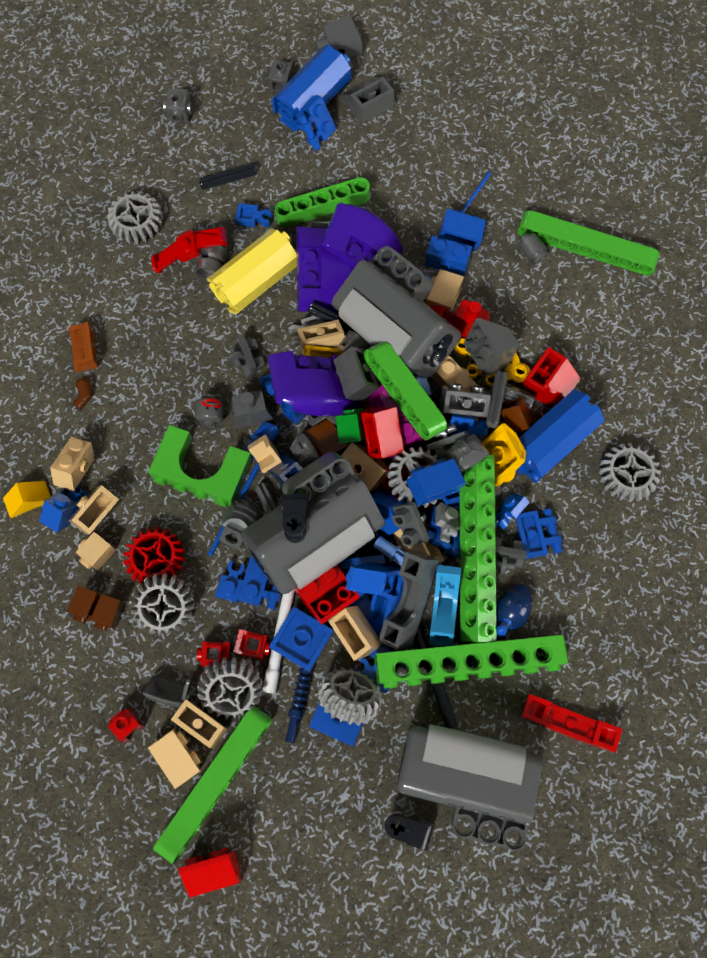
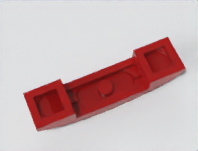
M532 694L528 695L521 716L540 726L616 753L623 731L621 728L559 707L550 701Z

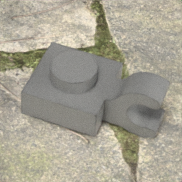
M439 503L436 506L435 525L441 527L440 540L449 543L450 536L456 537L458 529H460V511L444 503Z

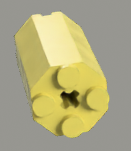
M270 229L207 278V281L210 282L209 287L221 303L224 302L229 305L227 310L235 315L297 267V250L293 249L290 244L291 239L286 232L280 233L278 230Z

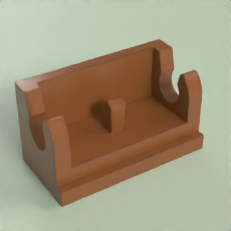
M89 322L70 326L69 334L71 337L74 371L79 372L98 368L94 331Z

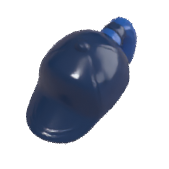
M517 584L510 586L497 600V641L501 640L507 631L518 629L526 623L532 610V597L528 587L525 585Z

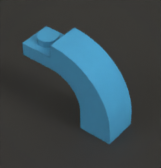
M437 566L429 645L453 646L461 568Z

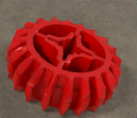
M148 527L147 534L139 530L140 537L138 539L136 536H132L131 539L134 543L126 544L130 551L123 552V555L128 558L123 563L125 566H129L126 572L132 574L131 579L134 581L139 580V583L144 584L146 577L153 581L154 574H158L159 579H162L163 573H167V579L171 575H175L176 578L178 577L174 571H182L183 567L178 563H184L186 559L181 556L185 553V549L180 548L183 543L181 540H177L175 533L170 535L169 529H165L162 532L160 527H156L155 532H153L152 528ZM155 541L151 547H144L146 544ZM166 543L171 547V560L164 556V546ZM155 553H156L161 559H158V558H157V559L155 560V559L153 558V560H152L148 555H151V556H152L153 554L155 555ZM139 554L145 558L143 571L138 566ZM159 566L166 567L158 573L151 574V572H154L156 568Z

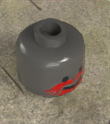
M203 395L196 402V420L202 423L203 427L214 428L215 424L223 421L224 402L216 395Z

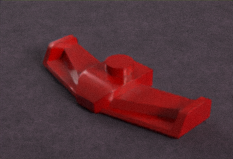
M225 227L196 232L190 229L177 236L176 242L159 254L151 256L153 270L159 274L177 259L184 263L200 256L199 249L227 246Z

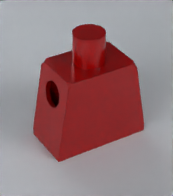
M462 300L452 312L448 322L460 331L461 338L466 339L474 321L477 318L489 321L490 313L482 309L481 304L477 301L469 302Z

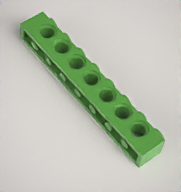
M487 455L471 468L461 472L466 482L459 490L460 641L497 642L494 455Z
M563 635L377 653L374 656L377 685H383L384 689L396 688L398 683L407 682V686L422 685V680H431V684L444 683L445 678L454 677V681L469 680L468 676L477 675L478 679L491 678L492 673L499 672L501 676H512L518 670H524V674L538 673V668H547V672L559 671L561 666L568 664ZM537 649L544 653L543 661L537 659ZM513 652H518L521 655L522 661L520 664L513 660ZM490 654H494L498 657V666H494L490 663ZM467 656H471L475 659V668H470L467 666ZM443 659L452 661L453 669L451 671L444 669L442 665ZM420 661H425L429 664V673L420 671ZM398 663L405 665L407 669L406 675H398L395 671V665Z

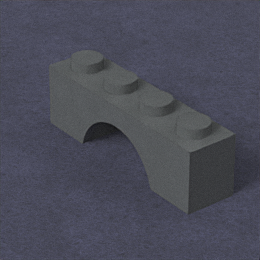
M405 552L399 572L403 580L402 596L396 609L385 619L379 642L396 650L412 648L437 569L438 559L421 552Z

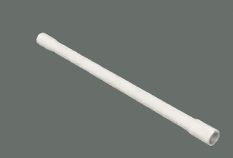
M295 589L288 594L282 595L274 637L291 611ZM271 650L262 692L276 694L282 655Z

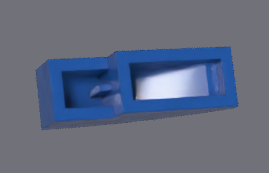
M395 564L386 565L397 570L392 593L385 595L373 594L367 620L378 637H380L385 619L396 609L403 592V580L399 575L401 567Z

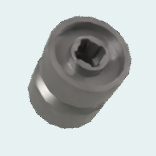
M222 246L201 248L194 271L199 278L207 280L209 276L225 264L228 254L227 250Z

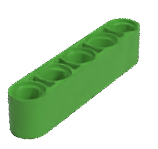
M359 177L280 201L275 206L276 221L281 227H290L332 214L338 203L356 206L364 204L370 197L369 181Z
M387 341L364 351V358L368 366L422 439L429 440L447 429V422L444 416Z

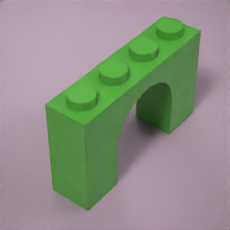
M169 425L148 471L153 478V482L165 486L166 483L173 485L175 490L185 493L186 490L193 492L195 497L206 500V498L213 499L215 504L222 507L230 505L238 497L253 461L251 453L230 446L221 468L215 475L207 479H193L183 471V461L193 438L189 431Z

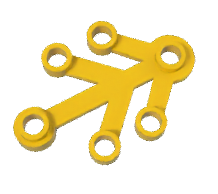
M460 338L459 343L453 349L454 354L459 357H464L467 354L471 356L465 348L458 346L464 343V338ZM515 353L510 361L511 364L509 363L503 371H506L508 374L507 381L513 380L516 383H524L531 371L526 364L520 363L518 355ZM472 364L466 368L468 372L469 370H475L476 372L475 374H470L471 379H475L478 375L483 374L476 365ZM517 370H522L524 374H518ZM495 374L486 377L485 385L488 388L493 386V383H490L488 379L492 378L495 380Z

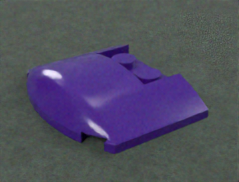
M344 203L337 204L321 243L322 247L353 268L363 259L367 262L369 260L372 261L382 247L389 246L400 254L403 251L398 237L381 218L362 207Z
M296 228L297 311L308 312L310 304L315 302L339 313L332 306V300L354 269L321 246L327 230L325 228Z
M287 351L268 356L275 401L279 405H281L283 400L293 406V411L313 416L342 415L344 410H349L353 407L356 409L360 406L359 401L346 399L343 393V387L336 373L333 361L338 355L334 354L332 358L294 355L293 351Z

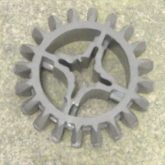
M132 190V193L128 195L124 192V197L117 196V202L112 201V207L108 208V225L113 234L122 241L126 240L130 244L134 240L138 244L139 239H142L146 242V237L153 238V232L159 233L158 227H162L161 220H163L162 210L154 197L151 198L148 193L144 195L140 191L136 194Z
M628 443L626 447L623 444H619L617 448L612 447L610 453L604 455L605 460L600 462L602 468L599 470V474L603 475L600 482H607V485L604 487L605 490L611 488L613 490L611 496L619 494V501H622L625 496L628 503L632 502L634 498L637 502L642 499V496L647 498L650 496V492L656 490L655 485H658L660 482L658 476L661 474V471L656 469L659 466V462L652 461L655 455H647L648 449L640 450V444L633 448L632 443ZM625 458L623 465L613 467L616 460ZM626 470H630L633 475H630L629 472L627 473ZM646 477L644 485L634 487L636 479Z
M411 447L408 453L403 450L400 453V457H394V463H391L389 466L391 471L388 472L387 478L391 479L388 482V486L395 487L392 490V495L400 494L398 502L404 498L407 500L406 504L415 502L417 508L419 507L407 482L402 480L401 469L405 466L410 477L412 471L420 467L419 464H423L427 468L438 461V454L430 455V449L424 453L422 447H419L417 452H415L413 447ZM434 500L430 503L434 505L436 504L437 500ZM429 503L423 504V507H428Z
M163 573L162 579H159L158 574H154L153 581L146 577L144 584L138 583V590L133 591L132 596L134 598L131 599L130 605L134 606L131 609V614H138L134 619L135 622L142 621L141 629L148 626L150 627V634L156 629L160 636L163 630H166V633L170 635L172 628L178 632L181 628L180 624L183 626L187 625L188 621L186 618L192 617L190 610L194 609V604L191 602L194 596L188 594L190 591L189 586L182 588L184 584L183 579L177 583L175 582V575L170 580L167 579V573ZM160 589L157 596L144 598L150 591ZM168 590L175 593L180 601H178L177 598L171 597L168 594ZM162 596H163V602H165V607H164V609H163V613H162V607L160 606V603H159V602L161 601ZM147 610L153 611L157 618L150 615ZM180 610L174 617L165 619L167 613Z
M224 656L222 663L215 660L213 666L207 665L205 672H202L197 687L198 697L201 699L202 707H207L208 714L215 711L216 718L222 714L226 720L229 715H233L237 719L238 714L245 716L247 710L251 711L255 704H259L260 696L262 695V679L259 677L258 670H254L252 663L246 665L244 658L240 662H236L235 656L232 658V661H227ZM217 680H220V684L216 685V688L212 690V685ZM249 687L248 691L243 696H240V693Z
M341 667L340 670L333 669L332 672H327L320 682L318 691L319 705L324 707L325 713H331V718L336 717L340 719V723L346 721L351 725L354 722L358 726L362 722L368 724L370 720H374L382 706L383 694L380 692V686L375 685V680H370L368 674L363 675L360 671H353L352 668L345 670Z

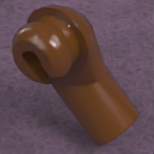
M80 378L75 383L79 396L72 404L79 410L93 396L91 383L85 378Z

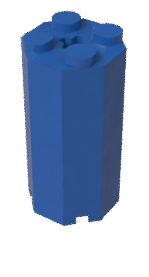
M330 44L320 48L271 99L272 110L275 114L279 112L282 116L279 120L293 131L301 130L297 116L300 113H304L306 116L304 106L315 95H320L325 105H327L351 80L349 57L335 50Z
M575 389L572 390L519 437L526 450V461L516 472L520 475L525 474L531 481L537 483L605 421L600 407L596 403L592 406L588 402L591 398L587 394Z

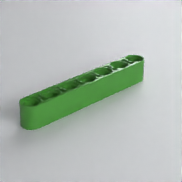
M525 211L523 213L517 230L518 234L522 237L527 233L530 235L535 233L544 244L646 276L654 273L660 255L659 251L654 248L535 211Z
M253 706L251 711H247L153 847L154 851L171 864L178 860L268 729L273 718L256 706Z

